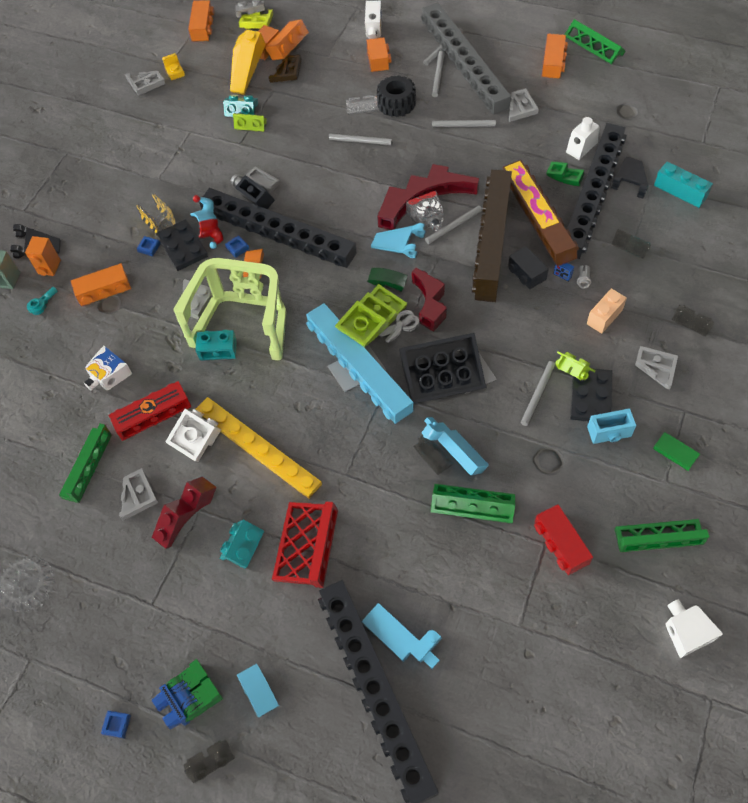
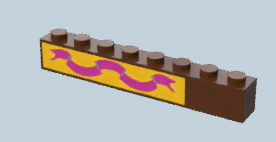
M518 160L503 166V170L512 171L510 189L555 264L560 266L577 259L579 247L576 240L573 241L571 239L569 229L564 228L562 218L557 217L555 207L550 206L549 198L547 195H543L542 187L537 185L536 178L530 174L528 165H524L522 160Z

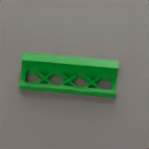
M575 19L564 34L567 39L611 65L618 55L622 57L626 52L618 44ZM575 29L579 35L571 37L570 33ZM582 37H589L590 42L583 44ZM593 44H601L602 49L595 51ZM611 50L614 54L608 59L605 51Z
M100 423L98 428L92 427L59 494L61 499L80 503L112 437L105 424Z
M441 484L434 485L431 503L432 513L513 523L515 494Z
M699 519L615 527L620 552L704 545L709 539L708 530L701 529ZM685 526L695 527L693 531H682ZM664 528H671L675 531L671 533H662ZM644 530H650L653 533H655L650 535H641V533ZM621 532H630L634 536L622 537Z

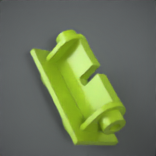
M233 113L234 129L265 131L264 124L266 125L267 119L264 116Z
M557 351L561 355L560 359L555 362L559 370L568 374L570 372V375L579 380H586L589 376V370L595 372V370L589 367V362L581 358L577 361L575 360L576 356L566 352L564 355Z

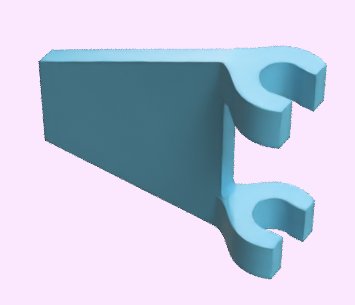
M418 223L409 227L376 233L371 248L403 253L410 258H416V245L408 244L412 233L420 238H424L426 234L424 230L425 224Z

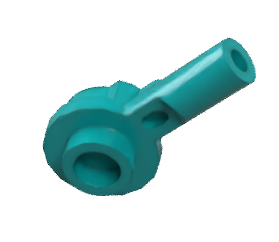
M53 286L42 297L30 300L27 304V310L34 315L43 313L46 303L58 290Z

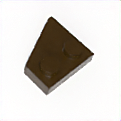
M301 55L286 56L282 63L275 68L277 72L268 77L270 83L298 80L302 61Z

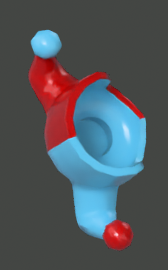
M195 195L193 201L203 204L201 211L190 214L198 219L200 235L198 237H212L214 241L210 242V247L215 249L224 239L218 227L217 217L213 213L214 203L209 198Z

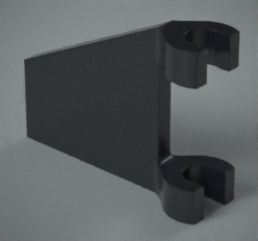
M626 156L617 175L613 179L611 189L618 190L621 181L629 182L640 186L637 197L643 199L648 189V182L642 161Z
M21 224L13 225V231H16L15 236L17 238H22L26 235L24 247L11 245L10 251L13 252V258L18 259L26 255L25 251L32 236L49 238L57 254H59V238Z

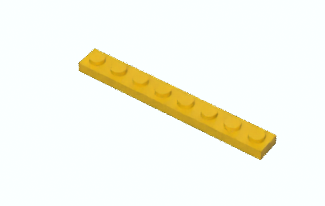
M209 397L196 408V410L204 414L202 418L205 420L210 418L218 423L217 427L221 429L220 432L308 499L322 485L319 479Z

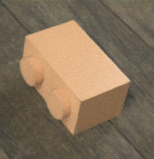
M611 288L590 311L587 325L602 334L623 311L627 297Z

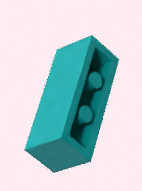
M666 162L658 171L654 184L655 187L698 208L707 199L713 183L670 162Z

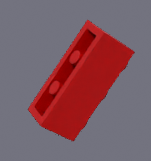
M559 504L537 514L534 527L539 535L542 534L545 538L548 550L555 554L558 566L562 571L565 570L570 575L591 563L593 559L592 554Z

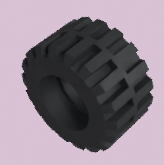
M401 75L386 77L385 80H381L380 84L377 85V105L379 110L390 117L405 116V114L411 113L414 110V106H416V87L414 82L405 76L401 77Z

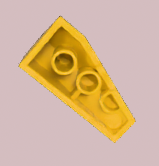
M246 30L236 41L233 49L230 91L242 95L246 93L266 45L261 32Z

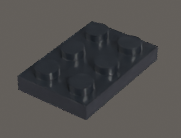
M186 219L156 233L158 240L177 271L208 257L206 250Z
M592 368L595 372L589 370V376L586 380L572 377L570 420L589 422L592 415L611 412L613 370Z

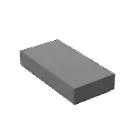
M256 166L246 175L267 190L269 194L280 185V180Z

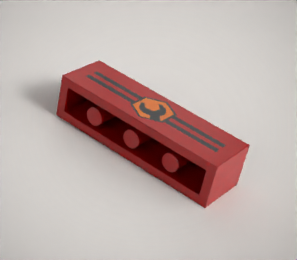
M179 381L168 384L165 388L150 393L140 400L133 401L130 405L115 410L108 416L116 433L124 441L192 406Z

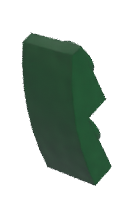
M372 268L367 282L375 286L378 284L382 287L387 285L402 292L408 275L385 268Z

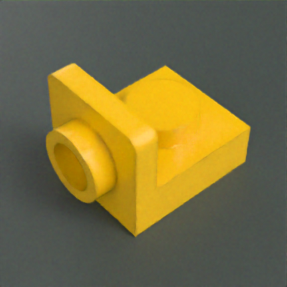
M176 53L162 58L166 72L171 80L185 76Z

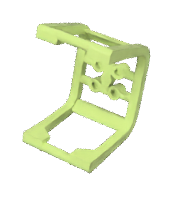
M211 258L200 264L174 307V312L189 347L196 348L197 332L205 331L220 303L233 301L266 306L262 326L265 335H268L271 340L269 348L272 360H281L283 357L287 312L281 300L278 288L279 278L276 270L266 264L224 258ZM217 268L231 271L229 279L233 282L234 292L224 291ZM243 272H248V277H242ZM261 274L267 275L270 279L268 296L261 295L264 286L259 281ZM206 276L213 297L191 332L187 324L191 316V302ZM250 289L251 294L245 293L244 290ZM276 309H277V310H278V318H277V326H276V330H275V316H276Z

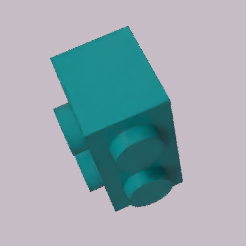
M234 330L197 332L196 353L199 360L236 359L237 339Z

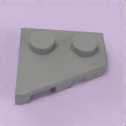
M253 0L252 3L244 1L235 5L236 17H241L243 13L253 14L265 10L264 1Z
M158 71L139 72V76H131L130 73L125 74L138 96L165 84L164 78Z
M526 88L511 92L509 122L538 114V107Z
M183 280V292L189 284V280ZM202 284L199 286L191 302L190 317L200 319L213 297L210 287Z
M640 346L635 366L670 390L678 355Z
M142 468L123 477L122 510L119 512L122 521L158 503Z

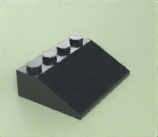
M475 332L399 349L404 375L413 404L487 388Z

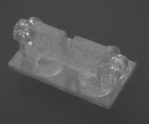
M363 96L362 101H360V97L349 98V100H346L348 115L378 111L377 96Z

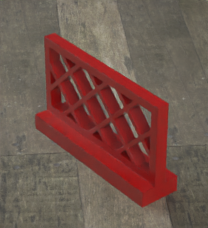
M325 501V504L289 502L272 576L274 582L314 585L316 588L324 587L338 509L334 502ZM293 509H302L304 513L294 520L292 517ZM315 510H322L321 516L313 521L310 514ZM308 516L312 523L302 530L298 523ZM296 525L300 532L290 539L288 532ZM316 527L318 530L317 536L309 540L306 533ZM304 535L308 542L298 549L294 542ZM292 544L296 552L286 558L284 551ZM312 546L314 553L306 560L301 553ZM300 555L304 562L294 569L289 562ZM288 564L292 571L286 576H279L280 569ZM308 566L310 569L309 578H300L297 573Z

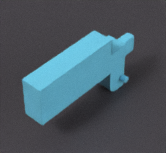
M433 417L425 419L428 425L421 432L423 437L431 441L438 440L471 476L483 473L489 466L457 430H450L443 422L437 423Z
M379 603L361 621L403 662L410 654L420 663L424 661L432 669L440 661L431 652L442 639L436 631H428L419 641Z

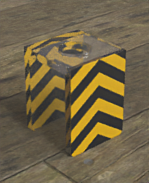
M154 194L152 195L161 214L153 218L139 204L137 208L142 220L157 233L176 224L171 209ZM163 219H168L165 225H160Z

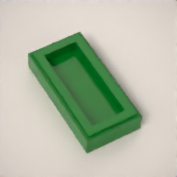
M666 432L663 433L653 448L687 471H689L700 453Z

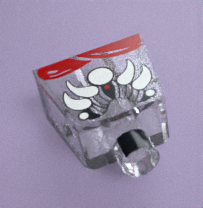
M436 191L406 202L407 215L416 224L423 223L425 224L424 229L431 227L433 231L441 229L443 208Z

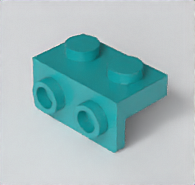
M229 95V97L223 100L224 116L233 117V113L255 115L258 98H253L251 95H246L244 98L238 97V95Z
M244 519L234 523L229 531V534H231L229 540L225 541L220 549L222 553L220 559H227L244 569L247 568L264 530Z

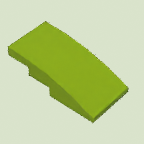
M378 284L360 302L356 301L338 321L335 328L363 347H366L407 307V302Z

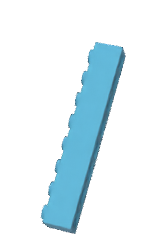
M325 303L306 314L308 321L306 324L310 331H314L319 341L327 345L330 354L335 355L340 365L349 370L351 378L360 383V387L365 393H369L373 403L383 409V413L388 420L391 419L396 424L413 412V401L362 345L335 328L339 319Z

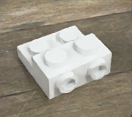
M184 409L166 443L192 460L199 462L207 446L213 445L221 429L217 427L218 423L210 418L207 420L202 418L204 414L198 410L193 409L190 411Z

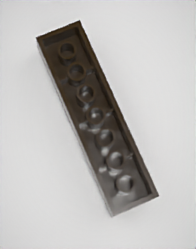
M491 169V175L487 176L486 187L489 188L485 189L484 200L487 201L483 202L482 213L485 214L481 216L480 226L483 227L479 230L478 254L475 259L472 293H475V300L496 302L512 171Z

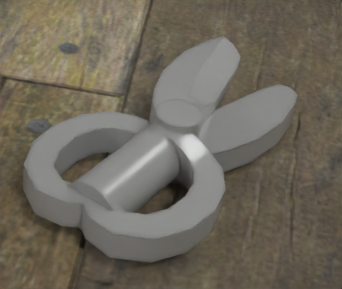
M404 310L397 315V324L388 326L379 337L382 338L389 335L385 340L389 343L395 340L402 330L407 332L415 330L419 325V317L415 316L410 310ZM404 315H409L402 321L400 320ZM415 321V324H413V325L410 326V327H407V325H409L411 322Z

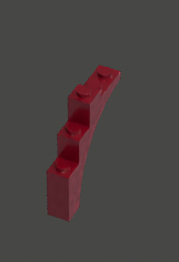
M432 164L428 178L411 175L406 189L389 186L377 216L378 227L394 230L409 210L417 204L430 199L418 197L433 191L436 192V196L450 193L477 195L479 178L451 173L447 166ZM415 198L422 199L416 204H408L409 200Z

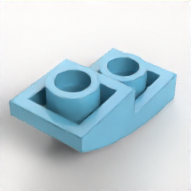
M257 664L237 674L257 717L279 706Z

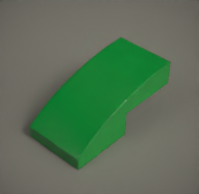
M551 162L546 175L565 184L580 186L585 173L581 169L568 168V163Z

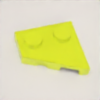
M273 9L268 10V14L260 15V12L242 15L239 20V27L261 29L264 25L269 26L273 17Z

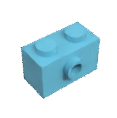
M624 409L592 415L587 428L593 444L607 441L616 442L622 438L632 437L636 424L631 410Z

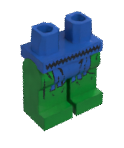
M197 659L190 663V667L159 687L161 692L152 699L154 706L159 712L168 705L172 708V711L163 717L169 729L181 723L184 726L187 725L191 720L223 699Z

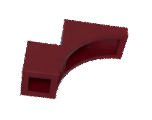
M415 267L412 271V283L421 290L425 297V304L419 312V323L434 332L447 316V307L442 302H439L444 296L445 284L441 280L430 276L426 271Z
M203 476L188 481L180 499L164 504L151 538L165 549L171 547L176 536L187 521L201 508L211 503L217 487Z

